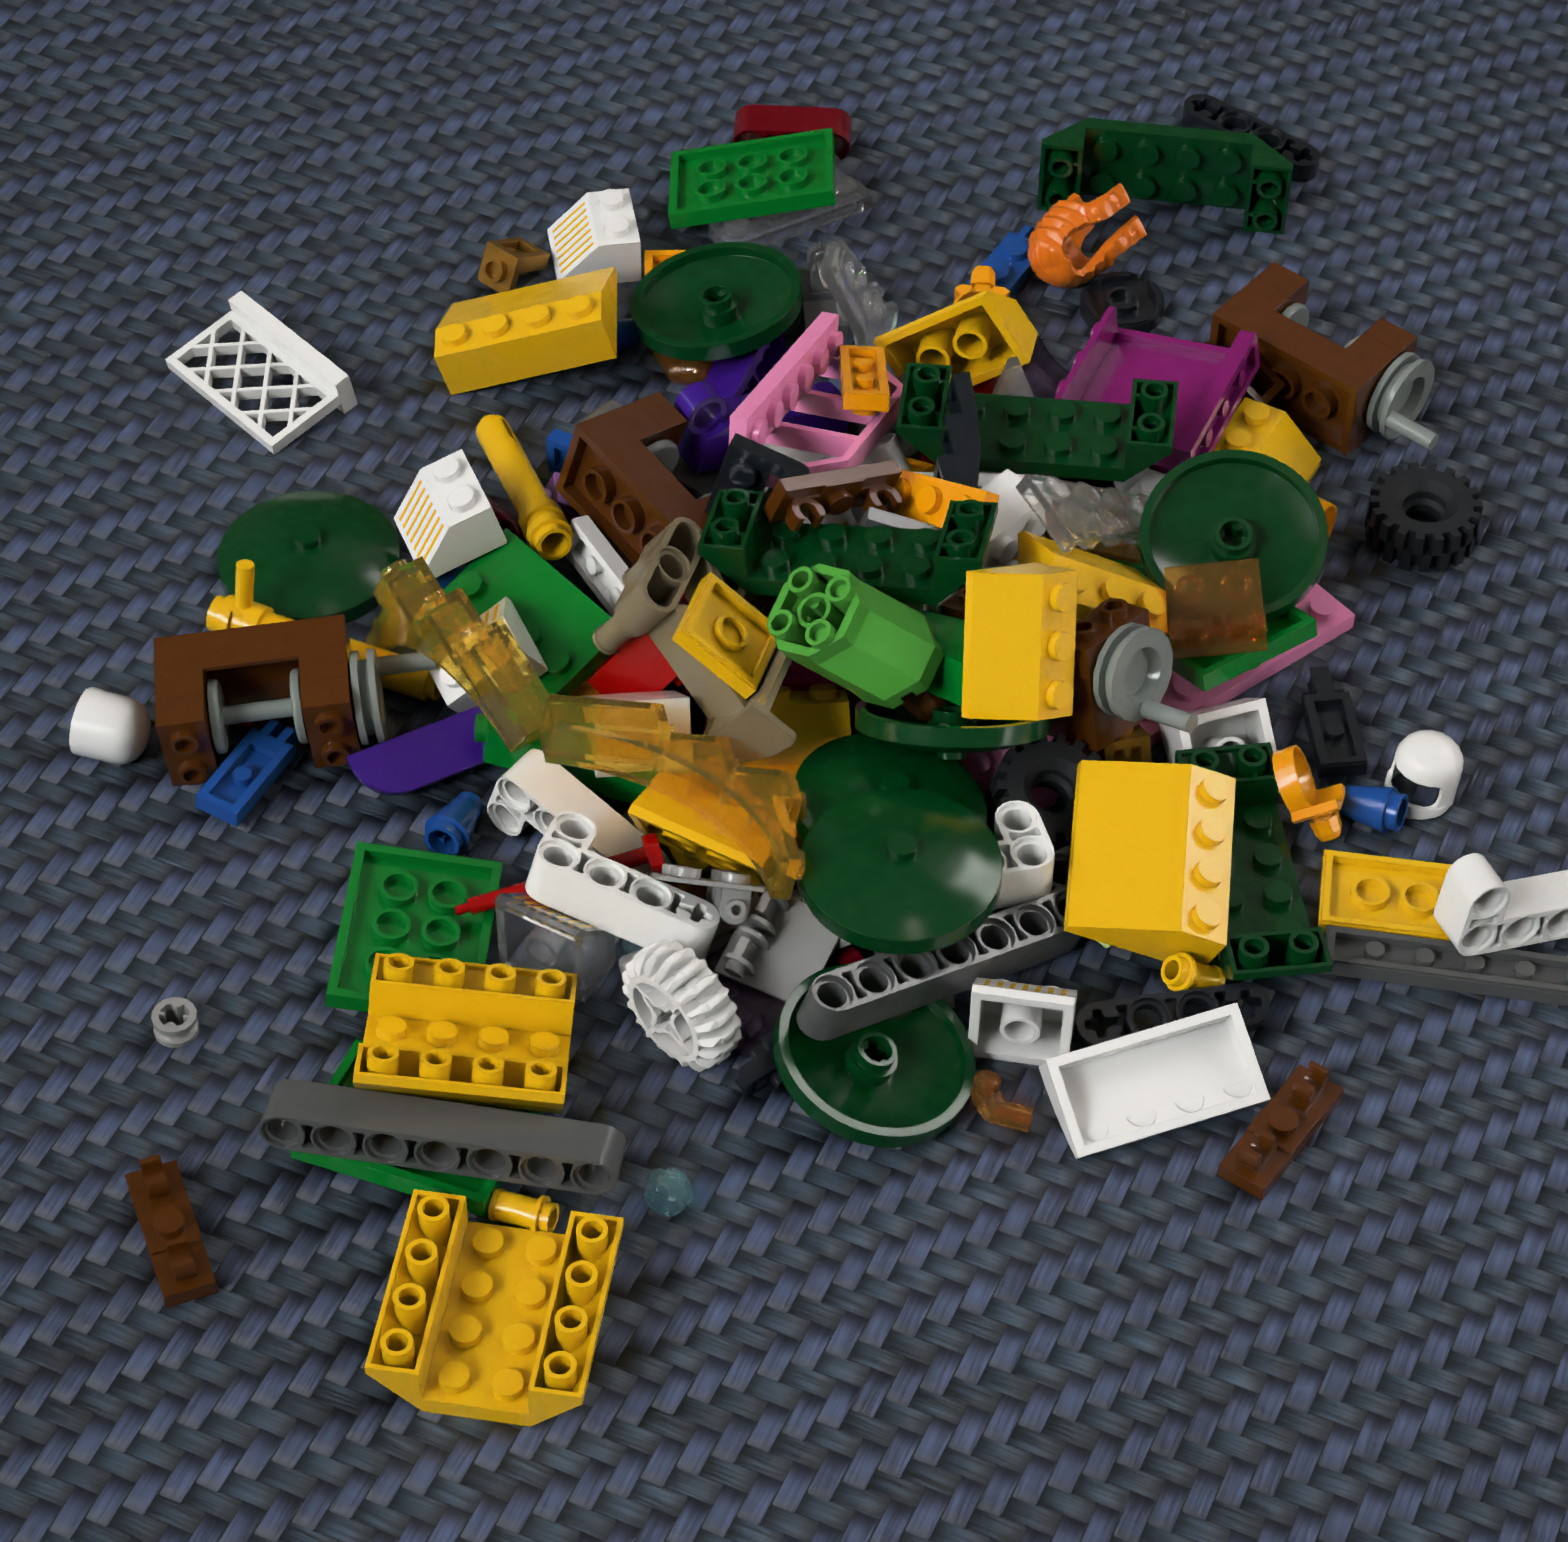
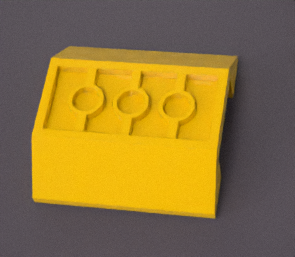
M375 953L363 1043H359L353 1073L354 1088L470 1105L563 1114L578 974L566 973L557 969L517 968L502 963L488 965L461 962L453 958L440 960L411 957L404 953Z
M414 1189L365 1363V1374L423 1412L531 1427L582 1405L623 1231L624 1218L571 1210L566 1234L536 1231L534 1233L530 1229L468 1221L466 1196Z

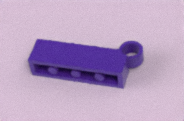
M704 381L692 383L680 392L674 407L687 420V424L678 450L679 455L696 474L720 470L729 447L730 415L750 393L722 398L709 383ZM818 382L812 384L810 389L842 395L839 389L831 382ZM789 411L782 419L783 422L846 433L849 425L848 421Z

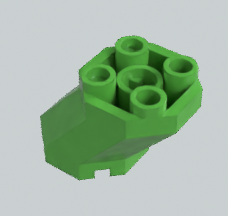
M818 563L812 568L801 566L789 575L788 581L784 583L768 616L767 627L769 633L774 636L778 649L786 657L853 692L864 702L891 709L905 703L901 699L905 695L913 692L917 696L928 690L944 656L941 644L936 641L934 633L937 634L934 625L925 615L860 581L849 570Z

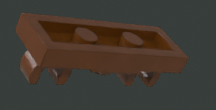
M895 460L781 478L778 480L762 510L769 522L785 520L787 526L794 532L799 531L805 517L809 519L814 528H818L826 514L839 515L855 507L862 506L864 512H866L869 506L881 509L883 504L888 512L896 513L902 503V497L893 487L902 471Z
M1312 1060L1307 1068L1299 1065L1221 1161L1218 1176L1263 1200L1342 1100L1344 1088L1328 1080L1330 1070Z
M160 1154L139 1160L141 1170L125 1174V1178L165 1307L169 1308L218 1293L216 1280L176 1160L162 1163Z

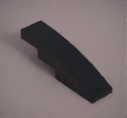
M969 371L955 373L951 376L947 396L951 414L944 415L940 436L944 455L937 456L933 477L978 488L981 455L979 419Z

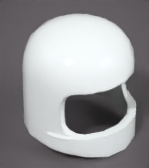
M90 687L83 692L75 707L69 733L70 750L75 755L111 764H129L138 759L147 746L151 731L149 712L136 699L103 691L100 688Z
M1435 730L1413 732L1399 743L1392 766L1387 771L1384 786L1393 787L1391 780L1396 774L1401 772L1407 779L1416 784L1440 789L1438 798L1433 805L1422 807L1408 802L1406 818L1417 820L1436 818L1446 812L1453 804L1464 764L1461 749L1451 737Z

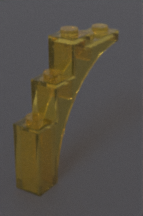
M422 556L409 563L405 559H400L381 571L382 577L373 594L379 602L382 611L373 620L372 624L374 626L365 643L385 650H390L397 645L407 646L434 661L472 698L498 732L511 754L554 730L563 716L502 618L486 626L463 588L460 587L446 594Z
M548 694L539 733L545 763L580 767L621 777L654 789L690 807L721 829L744 851L763 879L770 899L790 900L795 880H801L805 870V854L803 850H798L795 839L796 823L804 819L807 802L805 792L799 790L794 771L741 767L739 758L733 756L728 737L675 733L674 724L668 723L664 704Z

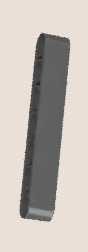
M1067 889L1059 890L991 914L976 931L950 946L918 954L880 953L819 975L811 984L797 1012L799 1028L812 1039L820 1041L831 1040L972 988L977 977L999 979L1070 953L1076 948L1082 936L1063 931Z
M284 1079L278 1081L272 1087L258 1129L260 1136L266 1143L283 1150L592 1195L610 1193L616 1187L627 1144L625 1136L618 1129L601 1123L296 1079Z

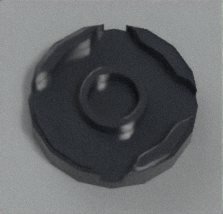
M1109 272L1098 275L1089 281V286L1085 289L1083 288L1080 293L1079 306L1080 316L1090 328L1093 327L1095 322H1100L1109 306H1114L1118 327L1149 333L1159 325L1164 315L1165 303L1163 292L1156 283L1148 278L1146 283L1138 280V274L1131 272Z

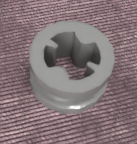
M170 997L159 1002L152 1010L151 1021L154 1026V1036L161 1045L169 1048H181L193 1042L199 1034L197 1010L188 999ZM174 1019L177 1023H184L177 1026L175 1023L168 1021Z

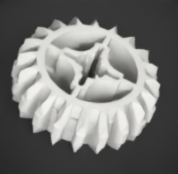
M662 939L658 943L649 945L647 948L644 947L626 964V970L622 973L624 982L622 989L623 993L629 998L627 1002L628 1008L634 1011L637 1017L635 1022L643 1027L646 1037H650L657 1047L666 1052L669 1057L677 1059L682 1067L690 1066L692 1069L702 1072L713 1067L715 1064L719 1065L731 1055V1051L738 1047L737 1042L742 1038L741 1030L739 1029L742 1023L735 1013L737 1005L730 1000L728 996L729 989L723 987L720 983L718 974L713 973L707 967L706 960H699L691 948L684 949L675 940L669 942Z

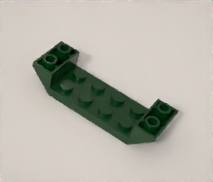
M1086 118L1042 139L1037 210L1048 211L1058 200H1067L1073 193L1081 195V193L1103 195L1121 183L1129 198L1245 209L1243 231L1284 235L1293 163L1255 134Z
M907 362L896 433L936 463L937 456L944 455L940 443L944 415L951 414L947 396L952 376V365ZM1133 378L1130 404L974 393L978 409L981 455L979 471L1002 473L1009 469L1015 474L1125 482L1172 454L1179 382Z
M742 488L719 489L698 542L697 550L701 557L746 592L753 595L778 596L784 583L788 581L789 575L801 566L812 568L819 563L849 570L860 581L901 603L938 605L966 582V571L982 569L998 514V503L980 502L971 499L964 501L951 500L942 530L932 528H889L881 525L873 527L848 526L838 523L820 524L818 528H814L809 523H803L799 531L794 532L787 526L786 521H768L767 516L762 510L766 504L765 491H752Z
M1270 742L1176 750L1175 752L1176 764H1193L1236 778L1227 945L1214 958L1215 965L1222 968L1225 977L1232 981L1332 972L1333 968L1323 928H1311L1276 804L1278 786L1273 770V750Z

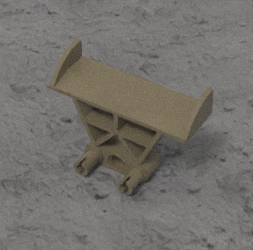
M677 517L648 542L637 563L624 572L622 582L625 587L616 602L614 615L595 630L592 635L593 642L602 653L613 655L630 638L646 634L650 636L709 720L695 751L700 757L724 762H752L773 757L792 746L797 737L795 731L770 712L792 660L786 657L776 646L756 692L747 699H744L675 643L672 637L688 607L685 604H678L683 593L688 603H690L700 580L709 572L716 575L752 606L760 608V612L767 618L778 596L749 594L698 554L697 545L703 532L702 529L689 518Z

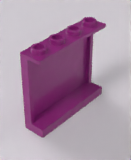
M1109 306L1100 322H1095L1093 325L1090 339L1083 351L1079 350L1077 352L1073 367L1067 378L1059 382L1054 399L1130 404L1133 378L1179 382L1172 454L1149 467L1151 470L1167 474L1174 467L1192 457L1214 451L1260 367L1257 333L1240 330L1230 348L1120 328L1117 323L1116 309L1114 306Z

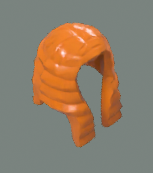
M1121 183L1102 196L1087 203L1082 201L1080 195L1073 193L1067 200H1058L1044 214L1041 221L1037 222L1034 231L1031 232L1028 238L1027 255L1029 264L1038 278L1057 288L1071 289L1078 285L1086 284L1091 278L1110 268L1118 255L1125 252L1130 246L1135 245L1147 235L1140 219L1136 215L1108 238L1092 258L1086 257L1081 252V245L1085 237L1095 227L1094 224L1110 218L1131 202Z

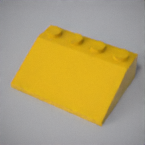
M615 266L453 303L436 327L434 359L450 394L455 395L617 358V270Z
M1081 760L1077 765L1063 931L1161 961H1165L1171 955L1183 952L1190 954L1197 962L1209 964L1227 945L1236 778L1193 764Z

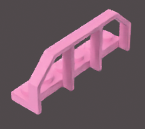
M822 311L730 415L729 444L735 433L762 445L767 443L835 457L803 463L808 467L809 474L860 466L897 420L903 384L887 370L890 392L889 412L878 411L873 416H860L853 414L851 410H843L842 395L810 390L813 382L819 376L840 380L839 346L843 345L844 336L842 331H838L839 314ZM789 411H795L867 426L859 436L783 422L782 419ZM770 474L766 487L774 488L779 477Z

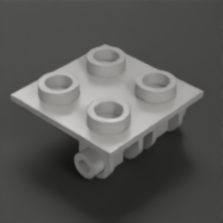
M665 863L662 865V873L647 872L648 876L662 881L707 886L705 900L718 909L720 921L732 925L740 924L747 919L750 911L752 891L764 893V887L750 884L751 875L741 874L740 872L712 869L711 878H702V869Z
M769 880L766 886L758 884V886L764 887V893L754 892L747 919L737 925L714 971L786 1002L792 991L803 980L825 969L840 938L830 932L816 919L805 902L785 895L786 888L783 885Z

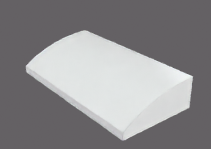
M1237 1002L1046 1059L1038 1067L1057 1119L1076 1160L1261 1104L1271 1099Z

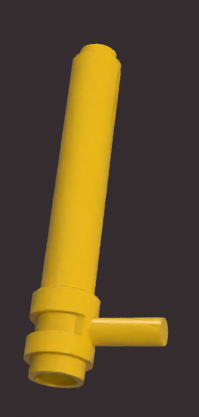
M489 414L484 416L476 427V436L519 516L518 523L527 541L526 545L544 559L558 560L563 558L572 547L574 534L561 507L555 500L550 499L509 422L500 415Z
M242 559L236 562L235 595L230 594L226 597L219 595L213 599L207 612L206 627L208 630L214 631L294 621V619L276 614L272 607L253 601L255 565L251 560ZM349 638L352 651H358L361 660L366 659L367 649H375L377 657L399 655L398 653ZM429 670L381 676L383 688L424 702L429 701V699L437 700L441 695Z

